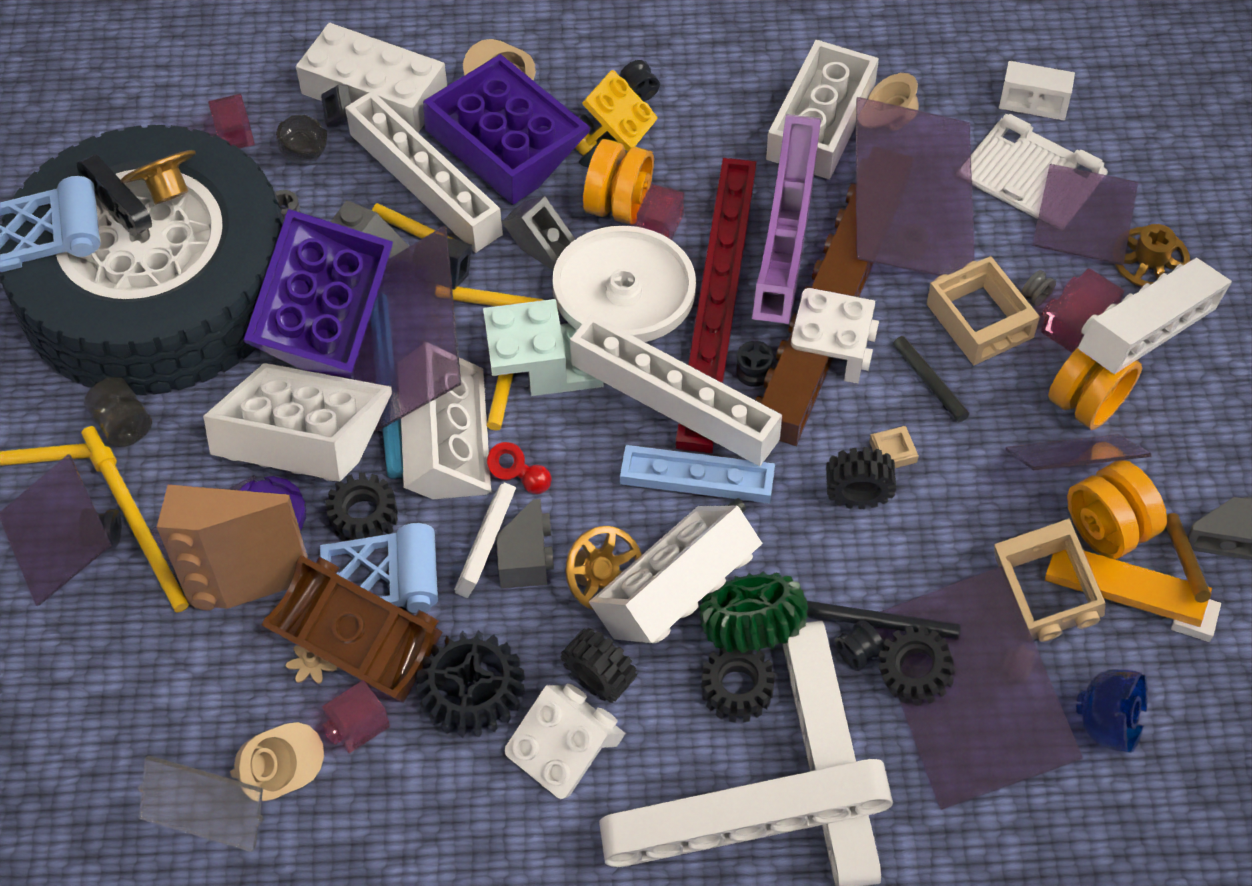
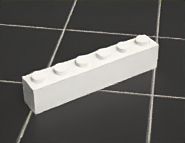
M371 91L345 107L350 135L462 241L472 244V250L475 253L503 235L500 208L378 95Z
M1198 258L1185 265L1179 264L1170 274L1163 273L1153 284L1146 283L1138 293L1134 295L1129 293L1121 303L1117 305L1111 304L1099 316L1096 314L1092 315L1082 328L1081 333L1084 334V337L1078 349L1113 374H1116L1214 311L1232 281Z
M592 314L589 315L570 338L571 363L573 366L758 466L762 465L780 440L782 415Z

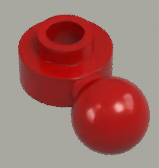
M501 442L490 450L487 457V465L490 472L497 478L509 480L519 477L522 479L525 490L535 495L542 494L550 488L552 477L549 470L542 465L528 466L525 464V455L516 444ZM503 454L512 455L514 463L510 468H503L500 465L499 460Z

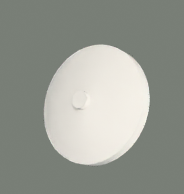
M611 226L593 230L571 242L560 254L554 266L553 297L556 299L557 308L563 318L576 330L592 314L639 340L648 342L660 338L677 328L688 316L694 302L696 276L689 257L672 240L649 229L634 226Z

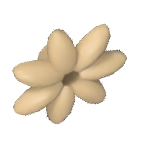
M298 645L294 646V651L299 658L293 659L286 664L288 669L299 670L295 678L297 683H302L311 674L312 679L317 684H321L323 680L322 670L328 672L337 670V666Z

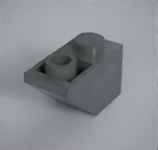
M533 499L496 536L501 589L547 585L546 570H553L554 564L552 546L544 547V536H551L550 513H542L541 499Z

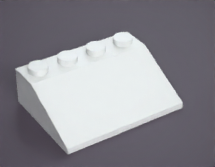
M263 363L203 416L210 454L225 457L232 461L239 460L258 464L261 467H272L291 471L294 474H306L324 478L327 481L340 482L359 463L392 394L391 387Z

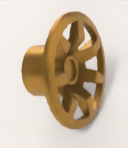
M187 150L156 160L126 174L121 179V182L129 183L136 180H144L155 205L169 201L189 191L178 167L182 162L196 155V152L194 150Z
M1151 224L1136 227L1123 233L1114 245L1113 261L1117 270L1125 279L1143 287L1146 283L1150 285L1154 283L1141 279L1149 268L1154 269V274L1158 279L1165 273L1164 265L1174 270L1179 264L1185 265L1190 262V254L1184 243L1169 227L1161 224ZM1140 235L1139 240L1133 238V236ZM1124 242L1132 250H1135L1132 253L1120 255V248ZM1177 249L1181 253L1183 263L1171 256ZM1139 261L1140 266L1134 276L1125 269L1123 264H1133Z
M613 526L591 528L576 539L569 550L565 572L569 589L580 604L594 610L589 601L598 591V588L603 590L622 573L619 570V565L628 562L633 557L636 561L642 555L635 540L622 529ZM607 533L601 549L596 548L589 541L591 537L597 534ZM615 535L622 538L629 545L630 550L614 555L612 552L615 548ZM576 581L579 584L586 586V589L583 594L577 587Z

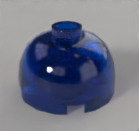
M1110 669L1095 676L1089 683L1086 691L1081 690L1079 692L1076 712L1082 715L1083 726L1090 738L1100 746L1129 753L1134 752L1138 746L1144 725L1138 724L1141 711L1147 712L1148 705L1147 677L1141 674L1142 672L1128 669Z

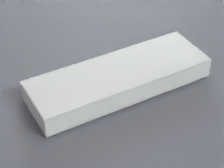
M504 482L493 496L454 589L456 594L468 598L476 586L516 487Z

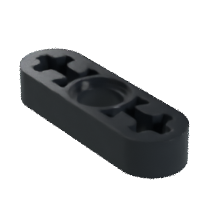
M93 154L77 162L79 175L90 179L94 183L95 196L131 235L136 236L152 227L150 214L144 204L121 182L119 177L98 155Z

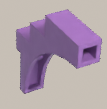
M786 114L776 187L762 265L756 284L752 319L789 324L795 301L805 229L809 217L821 118Z

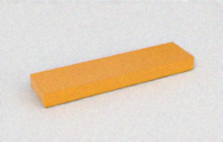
M1066 549L1053 553L1046 572L1045 581L1083 592ZM1084 551L1104 599L1201 627L1208 601L1197 602L1187 580Z

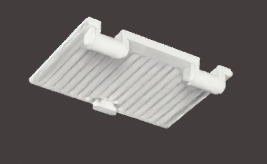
M1005 114L957 171L955 177L1063 232L1108 174L1107 169L1104 168L1105 163L1102 162L1103 160L1083 150H1076L1073 153L1033 133L1031 124L1011 114ZM1009 129L1021 134L1016 143L1003 138ZM1079 165L1092 170L1087 180L1073 173Z

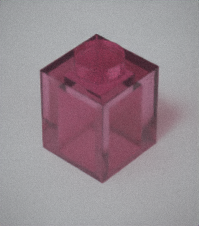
M241 94L208 101L218 137L229 141L231 146L234 144L238 148L255 145Z
M651 184L637 212V227L655 231L672 240L684 215V193L669 187Z
M364 680L322 706L327 721L322 724L325 733L334 745L341 742L349 754L390 727L386 709Z

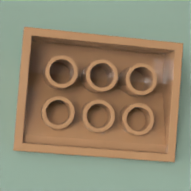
M180 485L167 486L156 527L189 605L201 610H212L214 608L228 609L289 588L299 557L302 555L308 558L289 495Z

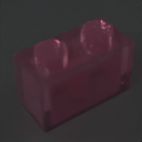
M1088 268L1079 278L1074 276L1070 279L1063 290V295L1058 300L1052 298L1042 312V316L1045 319L1041 333L1073 353L1084 337L1081 331L1087 320L1094 314L1099 316L1104 313L1111 304H1119L1124 290Z

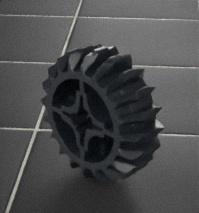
M462 630L459 636L460 640L454 642L452 638L446 635L444 648L433 644L431 649L433 657L423 656V669L417 670L416 675L417 682L419 683L416 687L417 697L421 700L420 706L422 711L430 713L429 718L433 725L442 722L443 731L447 734L457 727L458 735L462 738L466 735L468 729H474L475 735L480 737L482 735V727L488 726L490 730L496 732L498 729L496 720L499 719L509 723L511 719L509 710L518 711L520 707V700L518 698L523 697L525 694V687L522 684L523 680H525L524 670L519 667L520 658L517 654H511V647L507 642L499 645L498 638L494 634L484 641L483 634L479 630L474 635V638L468 639L467 634ZM481 663L492 666L502 677L494 676V672L481 668ZM473 680L474 685L469 686L468 693H466L465 686L468 687L467 683ZM438 690L448 691V695L458 697L460 699V706L446 700Z

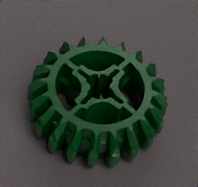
M763 571L757 575L748 573L747 576L743 577L734 576L733 580L726 581L718 590L705 595L702 598L699 616L703 632L706 634L707 640L714 643L715 648L725 647L727 652L740 650L744 654L748 650L759 652L760 649L767 647L774 649V645L778 643L786 644L789 637L798 636L799 630L806 626L808 605L799 582L793 581L791 576L781 577V574L777 572L767 575Z

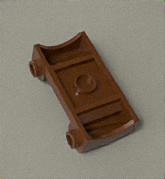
M301 555L297 561L296 570L286 594L277 607L265 617L261 625L404 703L417 680V670L423 669V656L430 657L433 644H437L443 633L436 628L439 620L421 610H418L414 616L339 576L337 572L340 568L321 557L315 563Z

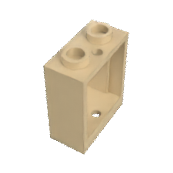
M992 256L980 261H972L963 269L949 275L944 274L937 277L930 284L926 305L973 366L1034 338L1040 316ZM984 287L1007 318L975 332L952 301Z
M1070 518L994 544L995 559L1028 641L1039 639L1041 642L1049 641L1060 636L1062 630L1076 625L1079 629L1095 625L1100 621V617L1105 616L1106 603ZM1066 549L1088 603L1034 621L1013 567Z

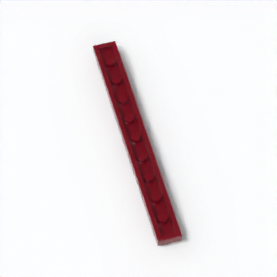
M723 158L688 364L721 383L724 382L757 165V161ZM680 423L678 424L675 449L713 453L714 441Z

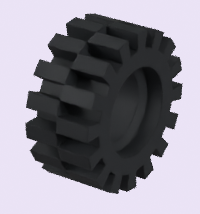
M856 447L850 448V453L842 450L838 452V457L832 455L829 458L830 462L826 463L827 495L831 501L835 500L836 505L841 506L845 503L846 508L852 509L854 505H858L859 509H865V505L870 504L871 508L878 507V502L885 504L888 502V498L892 499L895 496V462L888 453L882 455V450L875 449L874 452H870V447H863V451H857Z
M359 473V479L354 480L351 474L346 476V484H343L342 481L335 483L337 491L330 489L328 493L329 500H326L327 514L333 533L336 537L340 535L342 542L349 541L350 538L355 540L383 535V532L387 534L393 532L392 524H397L398 510L392 487L389 488L388 482L385 479L379 482L378 475L371 474L368 480L366 473ZM369 501L377 506L376 511L365 518H353L348 515V509L358 502Z
M912 626L905 627L907 634L901 635L898 630L893 633L895 638L893 642L887 638L883 643L886 650H880L879 659L881 663H878L879 670L890 693L895 698L899 696L901 702L908 704L910 699L913 700L915 706H922L921 699L927 698L928 703L931 704L936 702L934 695L938 693L942 698L947 693L945 686L951 687L954 682L952 674L956 673V668L951 650L944 638L941 639L939 633L935 630L928 633L927 627L919 626V632H914ZM924 653L932 659L930 672L924 677L917 679L907 677L902 672L904 660L912 654Z
M583 628L561 652L560 658L565 662L563 665L567 670L571 671L570 675L574 679L577 678L580 681L579 684L583 688L587 687L592 695L596 696L598 694L601 700H608L609 703L616 702L637 677V673H635L637 671L636 667L631 665L632 660L629 656L622 654L624 650L620 646L616 648L613 645L614 641L609 637L605 639L603 633L599 631L595 633L591 628L587 630Z
M724 647L719 648V655L714 651L709 655V663L705 661L701 683L703 701L707 700L706 707L710 712L716 709V716L723 719L724 715L728 714L729 722L736 723V716H742L743 723L749 722L751 714L758 718L762 715L763 708L767 710L770 706L771 698H773L775 671L772 672L773 665L770 659L764 661L765 654L761 650L756 655L753 654V650H748L742 654L740 650L727 652ZM731 672H742L751 677L754 685L745 694H733L724 688L722 680Z

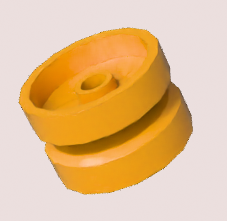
M602 139L592 156L586 176L583 193V209L585 212L604 217L612 211L615 221L630 225L635 224L642 213L649 193L654 168L653 152L639 147H632L626 153L623 143Z
M1077 347L1061 367L1051 384L1048 393L1049 400L1063 410L1075 408L1076 420L1090 430H1095L1103 425L1125 401L1141 374L1142 364L1136 360L1116 374H1113Z
M1118 459L1097 471L1095 476L1091 475L1069 488L1067 503L1073 523L1082 538L1101 556L1118 559L1134 550L1138 543H1144L1162 533L1167 524L1166 509L1160 493L1151 479L1130 461Z

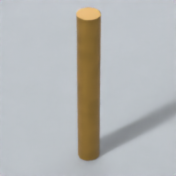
M1169 513L1166 515V528L1194 598L1197 602H1206L1210 599L1211 593L1178 514Z

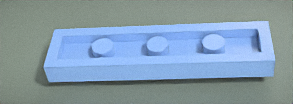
M626 445L620 473V484L770 503L775 464L763 462L761 466H758L749 460Z

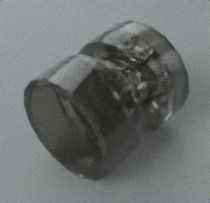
M121 377L104 379L93 386L85 396L84 404L94 421L99 424L108 442L115 447H126L140 441L152 426L150 414L137 399L135 392L128 382Z

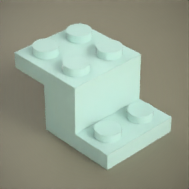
M556 299L483 308L492 376L528 372L531 396L604 387L601 380L572 365L570 338L577 330L569 323L560 324Z

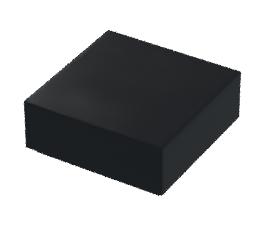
M337 85L321 94L327 127H337L347 122L345 107L351 104L348 85Z

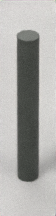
M905 336L898 337L893 342V346L957 422L967 419L970 414L969 411Z

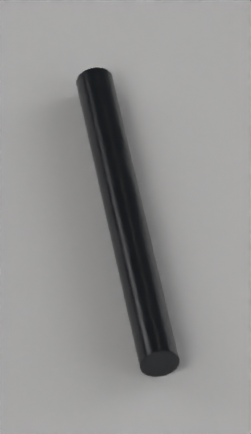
M807 601L808 617L853 624L864 620L873 627L905 632V627L912 626L914 632H919V626L927 627L928 633L935 630L939 633L940 637L960 639L961 624Z

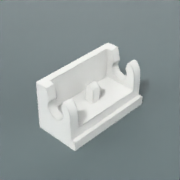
M1009 61L999 109L1065 121L1075 72Z

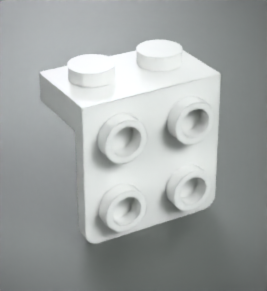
M813 288L805 289L802 293L791 338L792 348L847 360L844 381L859 383L861 370L869 371L873 349L866 348L867 342H875L879 324L878 320L872 319L875 301Z
M568 683L566 686L546 685L505 746V754L509 759L560 799L571 795L601 748L617 747L626 734L616 726L618 720L612 714L602 708L594 709L585 702L586 694Z

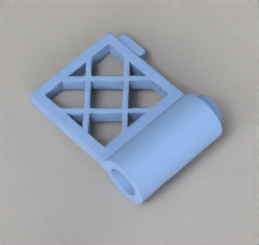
M67 177L59 182L57 189L0 202V216L9 213L16 214L15 218L6 228L0 225V249L9 239L19 243L12 252L0 255V272L21 268L22 262L63 252L77 257H86L100 247L94 183L86 177ZM51 204V208L41 219L32 215L39 206ZM26 220L35 224L25 237L15 233ZM45 230L53 234L54 242L41 245L34 243Z
M411 523L400 527L393 534L320 545V557L331 562V556L348 554L353 558L340 573L337 572L339 576L348 580L351 574L362 564L373 573L360 587L369 591L380 578L389 583L390 595L380 598L397 607L402 606L412 613H417L418 610L426 612L438 602L435 532L427 524ZM388 547L389 555L378 567L366 559L375 549Z

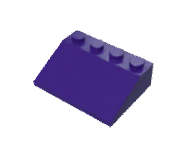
M501 54L423 101L425 130L512 205L538 189L590 131V127Z
M288 209L244 337V342L301 370L352 379L390 259L393 241Z

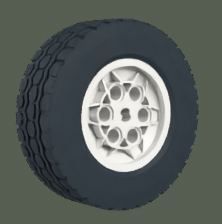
M140 125L126 127L123 131L116 129L101 133V136L97 138L95 136L78 142L79 145L75 147L72 145L59 152L58 157L55 159L53 157L39 167L40 170L38 172L34 171L23 183V189L19 188L12 199L57 189L59 182L71 176H80L77 162L93 154L98 155L121 180L126 174L151 162L179 152L194 150L196 155L182 162L178 167L189 190L179 197L155 205L144 180L124 183L146 207L152 220L151 228L136 236L131 235L96 197L100 247L98 250L86 257H77L63 252L22 262L21 268L0 272V280L27 340L39 356L58 373L61 372L64 377L76 383L81 382L83 386L98 391L103 388L107 393L123 395V392H127L129 395H147V392L161 394L171 392V389L175 388L182 390L195 386V382L201 381L203 383L218 376L220 371L226 372L237 365L241 357L245 359L256 349L245 343L244 337L284 221L276 193L263 170L250 156L248 157L244 151L234 144L231 146L229 141L216 135L211 137L208 132L197 129L190 131L188 127L171 125L168 128L165 125H148L147 128H142ZM51 204L39 206L32 215L41 219L49 211ZM9 213L3 215L2 224L0 225L6 228L15 218L16 214ZM26 220L15 233L25 237L35 224ZM45 230L34 243L41 245L54 242L53 234ZM9 239L0 249V255L12 252L19 243Z

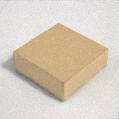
M906 426L870 434L869 442L873 452L875 449L882 450V455L885 453L891 455V459H894L895 468L917 463L919 455Z

